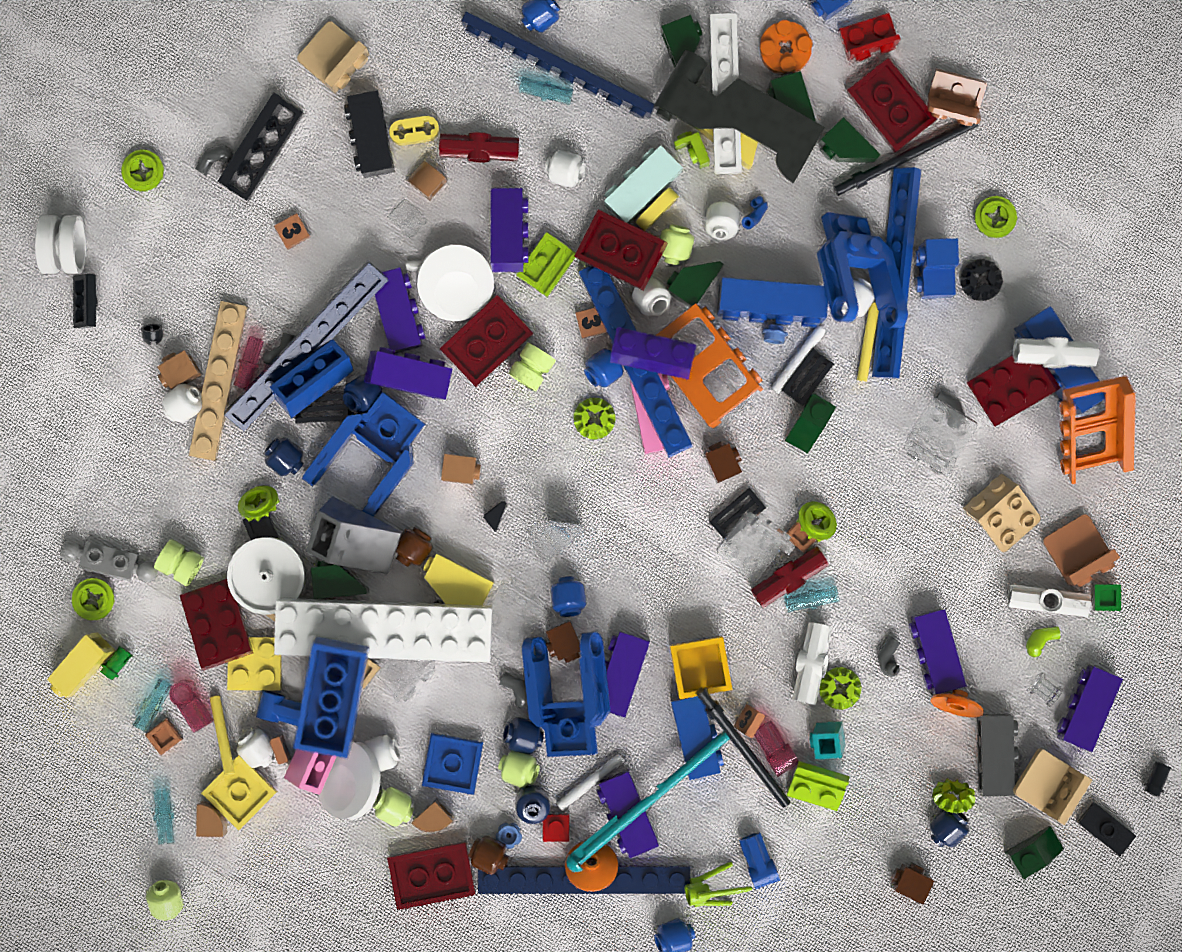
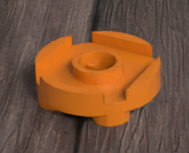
M782 20L771 25L764 32L760 41L761 60L770 71L776 74L784 75L799 72L810 59L812 40L808 32L801 25L788 20ZM781 42H789L791 44L790 48L793 51L782 54L779 44Z

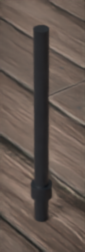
M973 123L972 126L959 124L864 172L860 170L852 174L850 179L834 186V191L839 196L853 188L859 189L867 185L868 181L978 127V124Z
M704 687L699 688L695 694L706 707L705 712L712 720H716L781 807H787L790 804L789 798L725 716L724 708L718 701L713 700Z

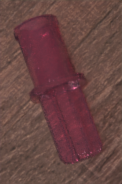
M253 336L249 337L243 357L238 361L240 366L233 385L246 389L251 384L255 369L259 368L257 362L264 344L262 339Z

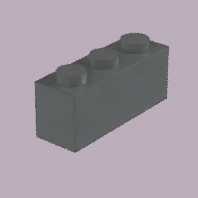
M983 714L977 717L978 794L982 796H1015L1013 788L1019 780L1018 773H1015L1014 763L1018 762L1019 753L1018 747H1014V736L1018 735V722L1014 720V716L1011 714Z

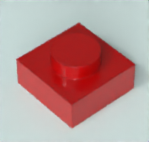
M548 814L547 818L543 820V842H569V814Z

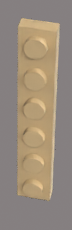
M220 301L201 393L202 409L197 413L189 456L212 461L217 460L225 421L224 411L228 407L248 310L247 306Z

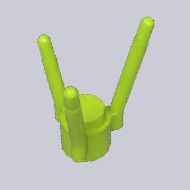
M728 862L699 877L690 878V884L685 885V896L689 906H731L732 901L708 899L715 896L750 892L752 887L746 886L710 891L708 884L702 883V881L733 866L732 862Z

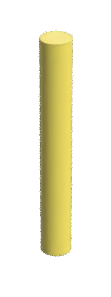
M872 303L868 309L857 381L867 382L879 314L876 303Z
M220 696L210 697V704L224 775L235 774L221 699Z

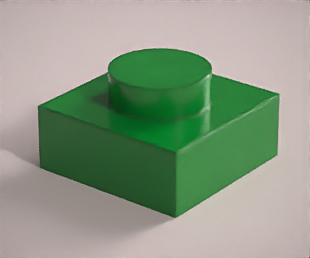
M1092 584V611H1121V585Z

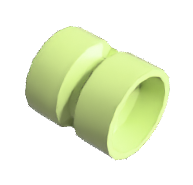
M527 342L520 353L521 361H515L507 374L536 392L544 380L542 374L549 373L556 360Z
M170 539L159 554L154 568L165 575L174 574V580L187 587L200 570L204 557L193 550L186 552L184 545L174 539Z

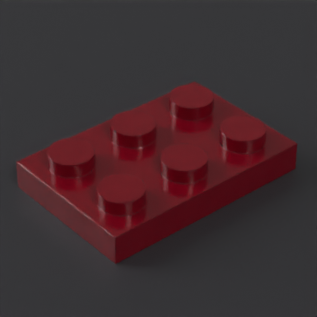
M889 58L846 91L894 153L937 120L936 117L931 115L932 112L928 111L927 105Z
M597 210L574 257L644 291L668 243L601 210Z
M496 295L452 336L440 350L475 387H478L534 333Z
M1013 354L967 382L994 427L1060 389L1050 370L1044 367L1043 364L1015 363Z
M227 579L180 595L200 668L203 671L254 653L240 605L232 596Z
M466 841L388 856L387 860L397 910L476 895Z

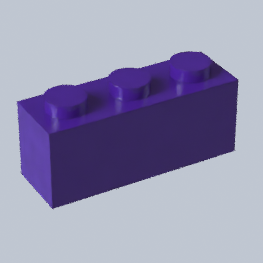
M491 188L492 272H524L523 263H529L528 247H523V238H528L529 236L528 222H523V213H528V197H523V188Z
M401 267L382 272L388 277V281L375 294L389 349L395 350L396 354L422 347L421 340L426 339L422 323L417 324L414 314H418L419 311L415 298L410 299L408 289L412 288L409 274H403Z
M617 327L610 362L689 380L696 344Z
M380 347L379 351H370L364 382L434 399L446 400L452 368L444 367L445 362L430 359L429 363L420 361V356L405 353L404 357L394 355L395 350Z
M940 608L911 616L912 623L908 624L912 638H917L919 648L916 649V655L919 664H924L926 674L923 675L926 689H931L933 694H940L966 687L946 610Z
M619 631L618 636L612 635L608 650L613 652L610 661L605 660L610 713L625 718L650 641Z
M1088 665L1086 669L1083 668L1077 680V683L1080 684L1076 694L1072 693L1068 700L1067 707L1070 709L1066 718L1063 717L1058 724L1057 732H1059L1057 738L1093 752L1123 679L1094 666Z
M629 770L599 781L600 788L596 791L601 803H607L611 813L606 814L609 821L616 815L618 819L621 818L641 801ZM646 811L619 833L621 837L617 839L622 854L627 852L629 858L659 847Z

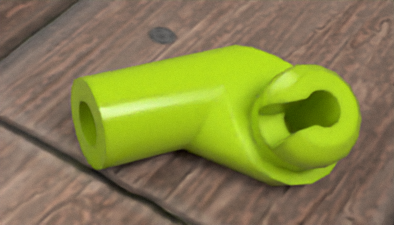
M1059 627L1034 630L1026 642L1028 655L1038 657L1041 655L1047 641L1060 639Z

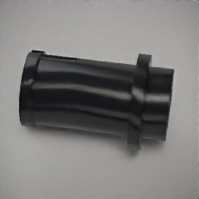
M1156 761L1148 782L1144 783V786H1146L1144 791L1156 797H1160L1161 793L1164 794L1163 787L1172 768Z

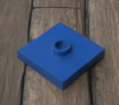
M431 733L422 786L474 795L484 742Z

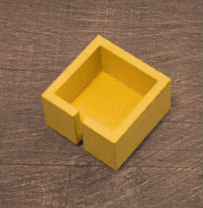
M722 636L669 645L679 699L696 697L695 692L701 687H706L709 694L732 690Z

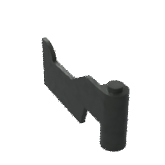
M685 50L653 106L657 110L656 115L666 121L678 118L696 129H735L776 152L775 161L778 170L788 181L794 184L825 127L739 78L718 96L713 95L696 85L708 64L707 61L699 55Z

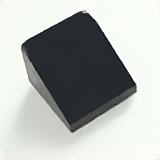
M501 501L484 514L483 518L494 532H497L506 510L507 503L505 501Z

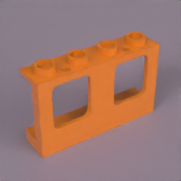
M694 304L656 334V336L672 339L673 335L695 318H701L714 335V342L693 358L689 380L671 377L708 426L715 428L722 422L720 420L754 392L764 390L759 384L763 380L754 368L749 371L743 363L747 359L737 347L733 350L728 343L731 338L722 327L717 329L712 321L715 317L706 306L701 308L699 305ZM732 359L747 381L745 385L723 402H718L703 383V379L724 361Z
M1127 376L1063 389V401L1059 402L1060 412L1063 417V421H1060V430L1063 436V440L1060 441V448L1064 459L1060 460V466L1063 475H1068L1071 484H1076L1077 470L1118 461L1123 473L1133 471L1135 391ZM1105 392L1104 411L1075 418L1073 398ZM1105 431L1104 449L1076 456V436Z

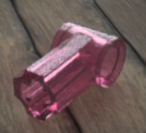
M183 679L171 687L169 691L170 700L173 704L177 705L193 733L214 721L192 681ZM184 686L189 690L188 699H181L177 695L178 687Z
M771 720L760 725L754 736L765 752V758L771 768L779 777L797 766L799 760L789 744L785 743Z

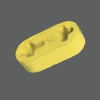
M421 116L395 121L389 129V134L395 144L405 146L435 140L439 135L440 128L438 122L433 117ZM429 122L432 127L435 126V129L431 130L430 135H426L424 131L416 132V129L424 128V123ZM403 126L404 130H413V132L406 133L405 139H400L398 135H394V133L399 131L398 127Z
M669 187L640 215L635 223L643 231L648 230L675 203L679 195Z

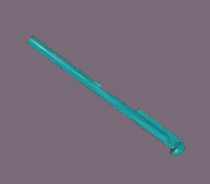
M722 731L661 784H657L655 786L658 788L656 792L638 802L621 818L618 819L616 815L569 854L566 859L569 870L573 872L582 871L581 865L730 740L726 733Z

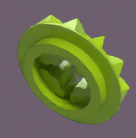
M134 151L125 158L122 164L121 173L123 180L135 191L148 192L153 188H157L163 179L164 166L160 158L151 151ZM141 161L146 168L151 169L150 172L146 173L145 181L140 174L134 173L141 169Z
M991 196L984 199L975 210V223L979 232L985 234L988 238H1001L1008 235L1014 229L1017 222V212L1014 205L1008 199L1001 196ZM999 207L998 215L1002 220L1006 221H998L992 227V219L988 217V214H993Z
M588 398L580 402L574 412V425L577 431L585 438L593 440L604 438L614 428L616 420L614 409L611 404L602 398ZM587 409L594 414L602 410L604 411L599 418L603 425L602 428L596 423L585 426L590 419L586 411Z
M271 486L254 487L240 498L238 511L248 521L253 519L259 521L263 516L269 517V512L275 511L276 504L280 502L278 494ZM260 499H262L263 502L260 503L259 507H256L259 505Z
M816 501L807 502L797 512L799 517L796 522L801 525L800 531H805L808 534V539L814 538L817 542L827 541L835 534L837 529L836 518L833 512L823 503ZM822 519L819 525L811 524L813 520Z
M89 578L83 580L75 587L72 593V606L80 617L91 621L99 620L112 611L115 598L113 589L106 581ZM90 592L94 595L103 594L97 600L98 607L94 604L84 605L90 599Z
M836 667L827 671L824 678H821L819 692L822 700L828 706L844 710L852 707L858 701L862 686L859 677L852 670ZM834 679L841 684L850 682L847 685L848 687L845 688L847 698L840 693L831 696L836 689Z
M946 778L944 782H938L936 787L933 788L932 797L935 804L947 812L963 813L974 806L976 799L975 790L969 788L968 782L960 783L958 779L951 781Z

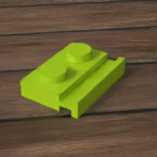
M546 232L530 254L529 263L523 264L524 272H518L516 276L548 298L575 260L574 255L576 252Z
M798 761L797 768L787 789V796L838 811L846 787L849 784L850 776Z

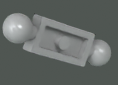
M67 541L60 548V556L63 560L74 562L80 559L79 568L129 582H131L133 574H137L138 578L143 582L153 581L158 574V570L154 568L155 564L153 562L144 561L137 564L139 556L134 553L87 541L84 550L74 541Z

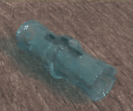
M522 77L519 93L541 97L542 101H547L548 99L570 106L574 89L553 85L548 80L541 82Z
M836 586L815 591L807 589L806 593L784 596L787 613L807 608L815 610L817 606L838 603L840 599L837 596L839 594Z
M158 678L149 697L145 698L142 702L144 705L132 725L147 733L158 712H162V705L173 685Z
M161 789L154 790L156 814L153 815V821H156L157 842L159 845L166 843V840L167 844L174 843L172 819L175 817L174 812H171L170 789H163L162 797Z

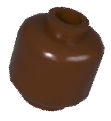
M415 526L413 529H405L402 532L396 550L398 554L396 559L407 567L411 564L415 566L421 565L433 549V545L430 542L432 538Z
M488 835L483 836L481 839L476 838L468 855L471 858V865L490 875L495 874L498 869L503 871L510 856L506 855V844Z

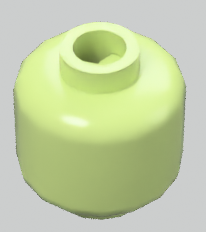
M670 224L669 228L663 229L660 239L668 243L662 254L665 257L664 262L679 265L680 261L690 259L695 240L694 236L690 233V229Z
M511 751L508 755L502 756L498 769L501 770L503 781L519 788H525L535 783L540 766L537 765V760L534 756Z
M389 787L386 790L381 789L372 805L377 818L395 827L403 821L407 823L414 811L411 807V797L394 787Z
M157 881L146 892L149 911L156 919L171 920L183 909L184 901L180 888L173 881Z

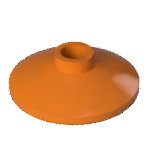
M958 689L953 690L952 693L935 694L930 700L938 709L958 716L980 717L984 712L979 704L967 698V692Z
M582 841V842L576 844V845L569 851V853L567 854V857H568V855L571 854L574 850H576L580 845H582L585 841ZM607 844L589 858L596 860V864L590 866L586 860L581 865L583 870L580 872L569 870L565 860V871L569 881L584 891L594 892L608 887L614 881L618 872L616 854Z

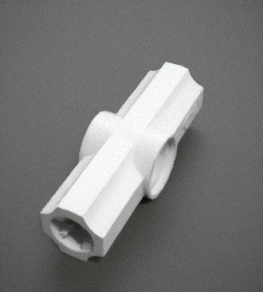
M1060 337L1045 338L1044 340L1021 338L1015 340L1013 358L1015 363L1043 364L1047 368H1065L1068 366L1095 367L1099 358V348L1097 343L1068 341L1067 338Z
M1010 584L1007 595V607L1088 617L1091 610V594ZM1048 593H1051L1055 599L1054 605L1050 608H1047L1043 603V599Z
M809 622L804 647L800 650L797 658L796 672L798 675L792 700L816 705L821 678H824L828 667L827 650L832 633L831 626Z

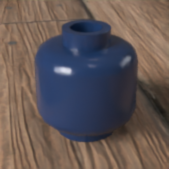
M365 374L347 383L344 387L343 401L347 408L361 414L368 412L382 393V386L364 382Z
M275 438L263 453L266 456L265 464L279 476H287L290 472L295 475L304 464L301 461L303 450L288 438H281L280 440Z
M515 717L511 722H507L503 732V742L506 743L510 751L532 754L537 747H541L544 739V732L540 731V727H537L530 719Z
M535 785L522 788L515 799L517 816L527 824H538L545 820L550 812V801L546 791Z
M942 810L930 823V830L933 833L931 835L932 840L940 847L944 845L951 848L956 847L969 833L968 818L963 813H951Z

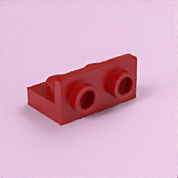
M890 13L840 28L838 31L848 61L855 59L856 62L863 61L871 57L870 53L880 51L881 54L895 50V45H898L901 40L900 35H896Z

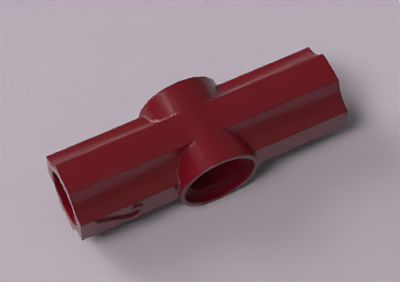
M473 132L468 135L440 134L439 157L467 159V161L476 163H488L491 160L518 162L519 138L495 137L481 132Z
M816 546L796 560H791L773 572L772 576L755 585L750 590L760 606L765 608L783 595H788L807 583V579L821 572L829 566V563Z

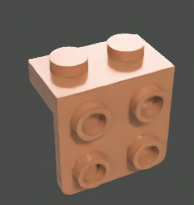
M936 68L927 96L928 111L932 112L931 115L936 118H955L958 123L966 126H972L973 123L980 124L981 115L979 109L987 87V81Z
M1086 514L1077 517L1043 538L1045 548L1068 585L1077 584L1081 587L1093 580L1091 575L1098 571L1101 573L1109 571L1116 566L1114 562L1120 559L1115 549H1108L1091 518Z

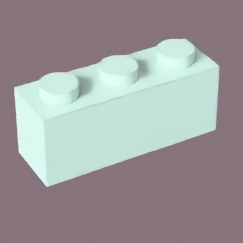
M661 145L656 150L652 147L642 157L644 162L638 168L635 166L631 167L623 176L625 181L619 187L616 184L613 185L604 195L606 197L604 205L618 219L628 224L682 173L683 167Z

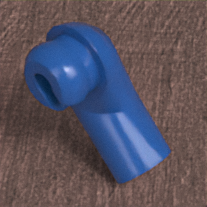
M757 196L750 201V206L754 211L742 219V226L745 229H752L756 226L768 209V203L763 200L762 196Z

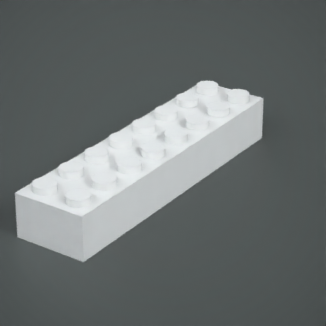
M279 598L276 601L274 655L310 656L315 638L322 637L369 646L368 658L490 662L493 605Z

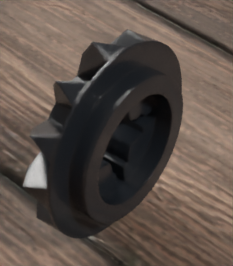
M978 259L965 266L961 273L960 283L968 297L976 301H986L1000 292L1003 279L1001 270L995 265V262ZM988 271L986 280L990 285L982 284L976 289L975 287L978 282L976 274L981 276Z

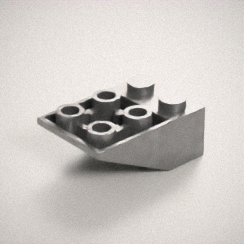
M332 496L317 512L306 552L329 564L388 574L402 531Z

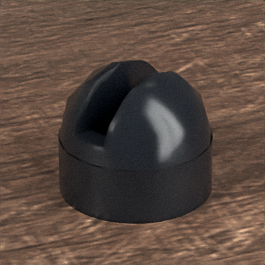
M148 324L141 328L142 338L148 345H151L153 341L156 342V345L162 341L163 328L161 325Z

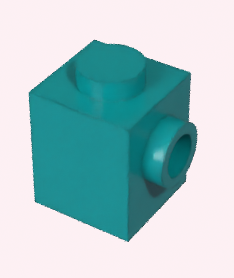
M843 721L816 723L814 731L810 732V746L814 748L815 759L842 758L846 747Z

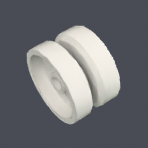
M41 215L39 217L36 227L35 248L37 264L41 273L57 274L61 267L67 274L82 273L86 259V233L81 216L65 215L61 222L55 215Z

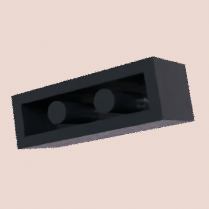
M379 91L347 96L348 104L344 105L346 119L351 120L353 130H349L351 145L357 147L358 156H354L356 171H361L364 178L394 173V164Z

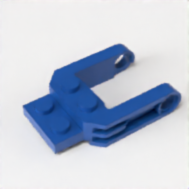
M827 212L821 216L827 241L816 254L832 318L838 322L850 323L858 315L859 304L850 267L868 269L877 309L880 310L883 324L888 328H902L907 321L908 310L892 249L880 237L871 236L867 218ZM846 302L847 311L845 315H843L842 307L843 304ZM895 308L896 318L894 321H892L891 314L893 309Z
M382 392L367 413L350 415L345 418L304 473L302 479L313 487L354 434L357 440L386 462L393 464V467L369 497L368 503L362 510L374 517L414 464L411 443L426 423L385 392Z
M597 632L581 634V658H579L583 700L553 702L548 649L545 640L542 637L526 638L522 644L529 719L545 732L547 757L598 754L595 726H600L610 713L603 640Z

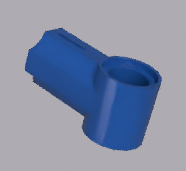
M263 690L256 717L266 721L277 723L281 721L298 726L302 703L286 699L284 695Z
M753 833L739 839L755 890L780 881L773 859L769 857L761 833Z

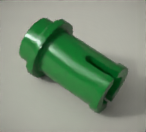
M119 645L107 663H102L101 666L103 668L100 672L113 681L115 677L118 678L120 676L118 673L133 655Z

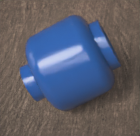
M529 0L521 8L524 15L521 21L528 30L532 31L535 29L543 33L558 21L560 17L558 11L561 9L555 0Z
M607 348L599 350L586 360L584 373L589 382L595 387L605 388L621 378L624 372L622 365L610 362L611 350Z
M572 576L559 578L558 583L551 587L552 608L555 612L560 613L561 617H573L581 614V610L586 606L584 584L574 580Z
M680 918L659 925L657 934H654L655 944L659 952H687L692 949V939H695L692 925L690 923L686 924Z

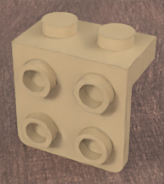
M329 21L301 51L297 60L336 94L339 89L342 90L351 80L350 76L366 64L370 54L367 47L360 41L356 43L336 24Z
M1002 473L963 507L966 514L982 526L1001 552L1008 551L1041 520L1040 515L1020 487Z
M1039 748L1015 784L1013 792L1016 796L1065 825L1087 791L1092 779L1042 748Z

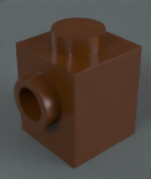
M721 441L707 447L709 452L704 454V458L716 484L742 473L738 464L742 460L736 447L731 448L729 443L723 446Z
M571 621L546 631L550 642L545 644L552 658L557 656L558 661L564 659L568 663L580 657V641Z
M911 862L910 866L902 863L900 869L896 868L890 882L893 883L891 888L895 892L924 905L935 880L924 874L926 869Z

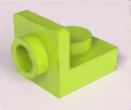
M691 131L677 136V141L673 145L675 151L690 145L691 148L687 151L692 164L697 163L699 169L710 165V159L699 132L692 134Z

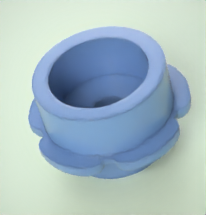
M771 324L768 325V329H764L762 332L764 334L763 341L771 344H784L785 336H788V333L783 331V326Z
M503 823L498 827L496 839L506 844L507 849L514 848V845H518L522 839L520 827L515 823ZM507 833H511L510 838L506 836Z

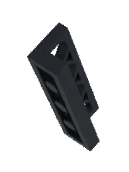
M273 92L217 182L249 202L304 113ZM283 107L295 114L290 123L279 125L277 116ZM275 121L276 127H271ZM286 129L282 135L281 130ZM277 131L278 143L275 146L266 148L264 143L265 135L269 132ZM260 143H261L262 149H258V150H257V148L259 147V145H260ZM272 151L268 157L267 152ZM263 153L264 165L262 168L252 170L250 159L253 155ZM247 166L248 171L243 172V170ZM258 173L254 179L253 174ZM249 175L251 185L246 193L234 187L239 177Z

